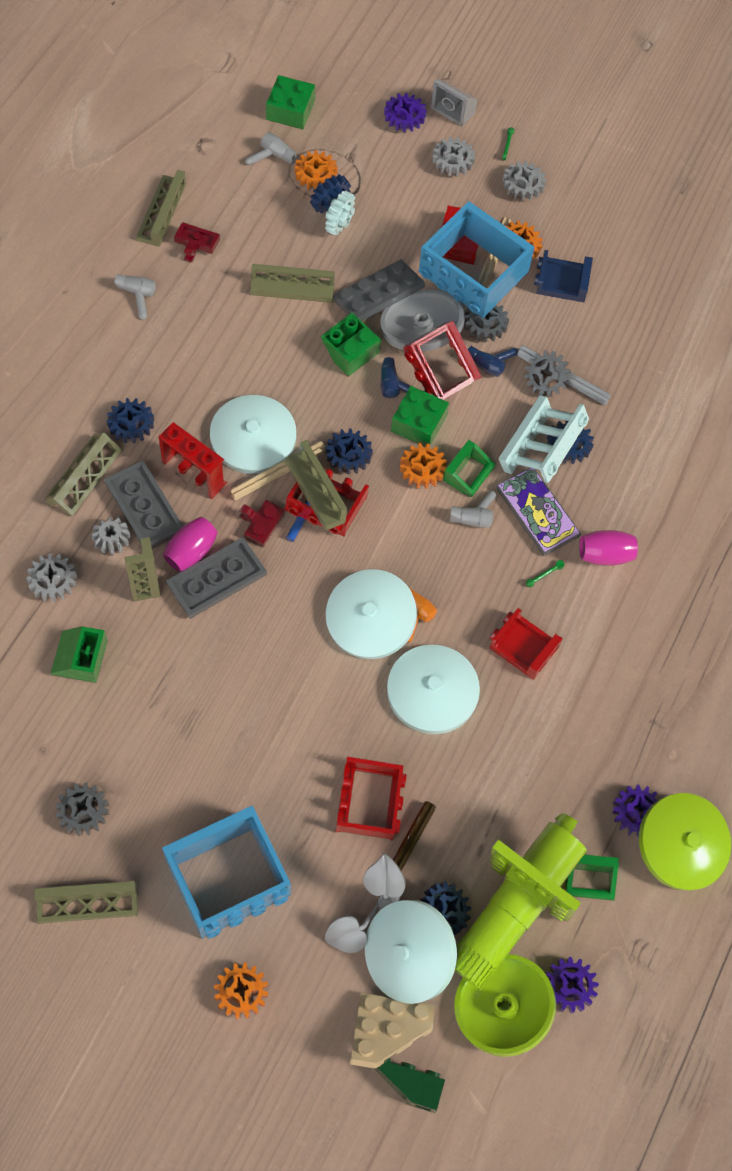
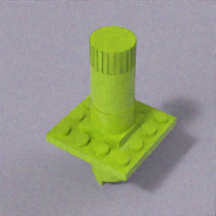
M565 813L559 814L555 818V823L549 822L523 857L519 856L499 839L492 847L490 857L491 868L501 876L504 873L506 874L504 882L456 946L457 960L454 971L480 991L542 911L544 912L549 907L552 916L561 922L563 919L568 922L581 904L560 887L587 852L586 847L571 834L578 821Z

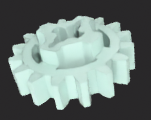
M342 191L337 199L334 198L325 217L328 219L325 223L327 232L338 235L339 232H342L343 227H348L355 213V208H353L355 197L353 194Z

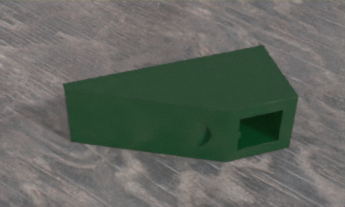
M391 1058L384 1060V1063L375 1069L410 1106L436 1113L445 1079L440 1078V1073L432 1070H426L423 1073L415 1070L416 1066L410 1063L401 1062V1065L391 1063Z

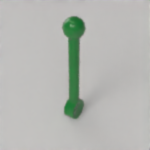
M512 127L507 130L508 137L502 160L507 158L511 137L515 132Z
M558 560L555 566L533 579H528L526 586L531 588L535 582L553 571L563 569L564 562Z

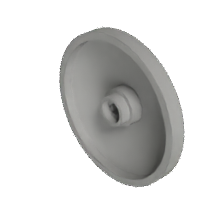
M421 290L387 307L381 315V330L388 343L404 350L403 346L449 321H454L460 333L464 326V312L460 302H457L453 296L440 291ZM444 331L419 347L422 352L434 350L447 345L449 338Z

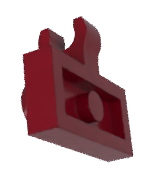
M184 222L181 223L174 236V242L186 246L184 260L191 263L195 258L197 249L213 254L220 241V234Z
M265 500L258 513H256L250 506L243 504L239 511L241 513L239 517L251 523L244 533V538L264 548L285 514V509Z

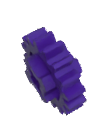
M407 93L403 97L400 94H397V98L390 97V101H387L386 107H384L385 121H389V127L396 126V131L402 128L403 132H406V129L413 132L414 127L419 129L420 124L425 122L427 112L425 110L426 105L421 104L422 99L416 100L414 94L408 97Z
M637 784L634 790L627 786L626 793L622 790L619 792V798H616L613 802L617 807L613 808L612 813L618 814L614 822L622 823L620 830L627 828L629 836L634 831L639 838L642 819L647 810L658 800L655 799L657 792L650 794L648 793V786L641 790L640 785ZM632 798L631 803L624 805L627 799Z
M569 957L565 963L561 958L557 961L558 967L555 964L549 967L553 973H546L554 990L556 1004H560L561 1012L566 1007L569 1008L570 1014L575 1012L576 1007L582 1012L585 1009L584 1004L590 1006L593 1003L589 997L595 998L598 994L593 989L597 988L599 983L592 980L597 974L589 973L588 970L591 965L588 964L583 967L581 965L582 959L573 963L572 957ZM565 969H573V970H576L577 972H576V973H569V972H568L567 970H565ZM583 978L587 984V991L583 987ZM555 979L559 983V992H557L555 987ZM573 981L575 983L574 987L568 989V983ZM565 998H574L576 1001H568Z

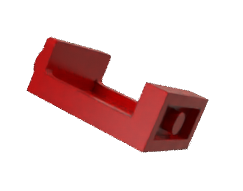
M447 206L441 228L461 209L460 207ZM464 235L442 257L474 265L479 245Z
M517 608L514 613L510 611L507 614L501 629L496 628L489 638L492 640L489 649L534 680L558 650L563 638L556 633L553 637L549 636L522 617V610Z

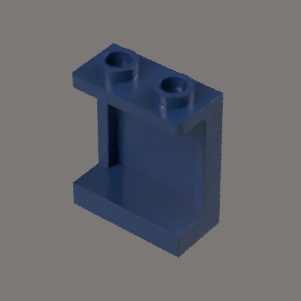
M544 250L543 257L539 256L537 269H540V273H536L534 285L537 286L536 294L584 303L588 292L593 258L585 256L583 263L550 258L548 257L549 250Z

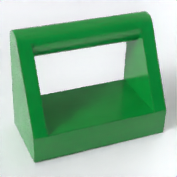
M468 440L446 468L443 481L468 497H473L496 465L474 442ZM470 458H473L483 464L484 468L472 484L468 486L458 474Z
M584 854L574 868L575 870L609 873V891L572 887L574 869L566 878L565 891L573 897L614 901L619 858Z

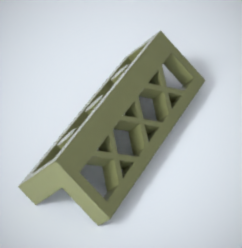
M177 170L174 177L162 176L136 236L137 241L160 247L186 186L185 171ZM166 183L171 184L168 191L164 188ZM165 198L162 206L160 207L157 203L158 200ZM158 214L156 221L153 222L151 216ZM152 229L151 237L144 236V232Z
M252 264L250 295L327 303L333 302L335 271ZM257 272H265L266 275L257 274ZM320 278H329L330 281L321 280Z
M104 432L93 434L44 500L49 505H58L67 515L73 516L122 449ZM107 444L113 452L109 457L103 458L102 448ZM92 461H98L99 471L96 474H91L90 471ZM80 477H86L87 487L84 490L78 491L77 481ZM67 494H73L74 504L71 508L63 502Z
M307 440L300 442V452L286 457V465L324 530L326 531L344 524L347 514L346 505Z
M150 537L140 539L142 554L124 557L134 602L161 597Z
M135 881L34 889V899L37 902L38 924L138 916L137 886ZM132 897V910L121 911L116 906L121 898ZM96 900H105L109 906L103 912L96 913L91 908ZM79 901L84 908L78 914L71 915L66 908L71 902ZM54 903L60 908L53 916L43 917V904Z

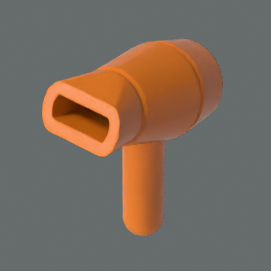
M411 588L409 589L412 592L417 607V621L413 634L407 643H410L413 639L418 620L421 619L427 623L437 613V608L428 599Z

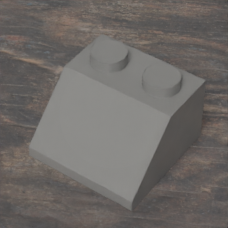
M436 79L433 85L431 109L463 127L476 112L477 98L445 80Z

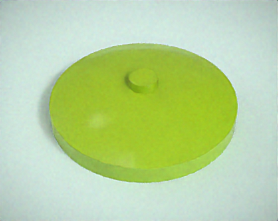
M676 793L659 799L647 810L640 825L639 847L645 865L657 880L670 888L690 891L707 887L722 875L731 854V837L724 817L711 802L695 794Z
M508 954L481 991L462 978L455 995V1016L462 1033L477 1049L493 1056H516L534 1048L547 1035L555 1018L556 998L547 975L538 965L522 956Z

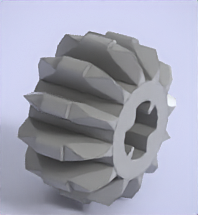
M109 516L107 522L100 519V526L94 525V533H92L91 537L92 541L95 542L94 546L96 549H101L103 554L110 551V554L113 556L115 550L122 553V546L128 547V539L131 536L127 530L128 526L126 523H121L119 518L112 521V518Z

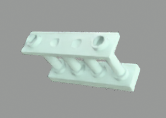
M539 395L498 458L504 472L512 474L518 465L540 470L544 482L549 483L553 475L557 473L558 467L580 432L588 423L589 417L584 404H579L573 414L551 409L547 397ZM549 417L569 421L564 429L544 425ZM539 433L558 437L554 445L534 441ZM529 449L548 453L543 462L523 457Z

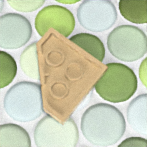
M360 993L350 1064L376 1069L390 1056L399 1054L410 1047L412 1042L421 1036L425 1037L431 1033L435 1005L427 1003H402L390 997Z

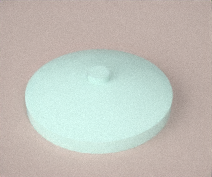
M261 395L240 396L224 404L215 414L210 426L211 446L215 453L224 458L222 463L232 470L245 474H259L285 460L286 457L292 454L296 444L295 421L287 408L272 398Z
M368 569L349 575L334 588L326 606L327 627L336 644L348 654L362 659H379L398 651L410 639L417 621V607L409 587L394 574L383 570Z
M423 645L404 653L393 665L387 683L388 701L395 715L411 729L426 734L447 733L462 726L473 714L480 692L478 676L471 663L459 652L441 645Z
M402 900L382 908L371 921L366 934L365 959L372 979L382 992L402 1003H420L436 997L449 984L456 966L457 948L450 925L437 909L422 901Z

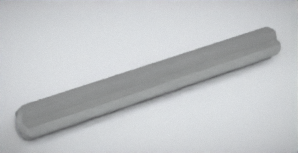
M522 345L518 350L517 356L530 363L529 359H537L535 355L537 352ZM546 360L539 363L537 367L544 365ZM556 364L557 372L561 373L560 366ZM549 370L545 371L548 374L552 375V372H550ZM572 372L566 374V377L571 380L564 383L603 405L608 403L611 397L609 393Z

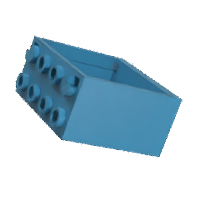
M468 201L422 246L419 273L425 279L435 283L439 289L453 296L457 302L463 303L474 314L484 318L529 272L534 246ZM464 235L509 266L488 289L442 257Z
M253 805L162 847L165 861L201 939L216 937L221 933V929L230 926V928L236 927L244 922V918L250 915L253 917L259 916L266 911V907L273 904L279 906L289 900L288 897L291 896V883ZM252 831L277 885L203 920L178 865Z

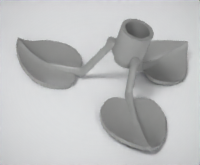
M386 853L367 869L363 878L366 889L371 894L379 896L378 902H376L375 907L364 923L359 926L355 917L342 916L335 919L327 928L325 940L336 949L347 953H355L362 950L367 942V935L363 929L367 927L378 909L399 901L400 896L404 892V876L396 863Z

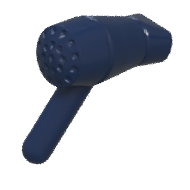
M472 345L468 348L475 365L484 372L499 377L505 369L504 360L518 354L516 348H511L496 355L480 351Z
M391 357L384 358L381 365L380 387L385 398L397 397L400 390L407 393L410 385L398 379L394 358Z

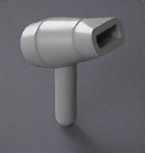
M268 132L261 140V146L264 150L247 157L245 162L247 165H252L270 155H274L292 165L296 161L297 155L278 136Z
M117 274L114 282L116 287L135 294L139 318L141 320L147 319L144 297H152L156 291L155 281L146 277Z
M489 491L477 507L461 508L452 506L450 522L462 523L477 528H490L493 522V512L486 508L495 499L496 493Z

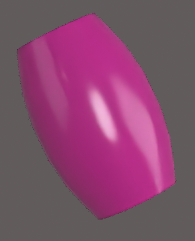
M198 517L188 522L176 532L167 544L163 557L172 568L182 572L196 564L207 554L218 532L208 520Z
M600 530L587 533L580 538L579 554L583 561L602 566H614L631 562L637 557V538L632 534L617 530Z

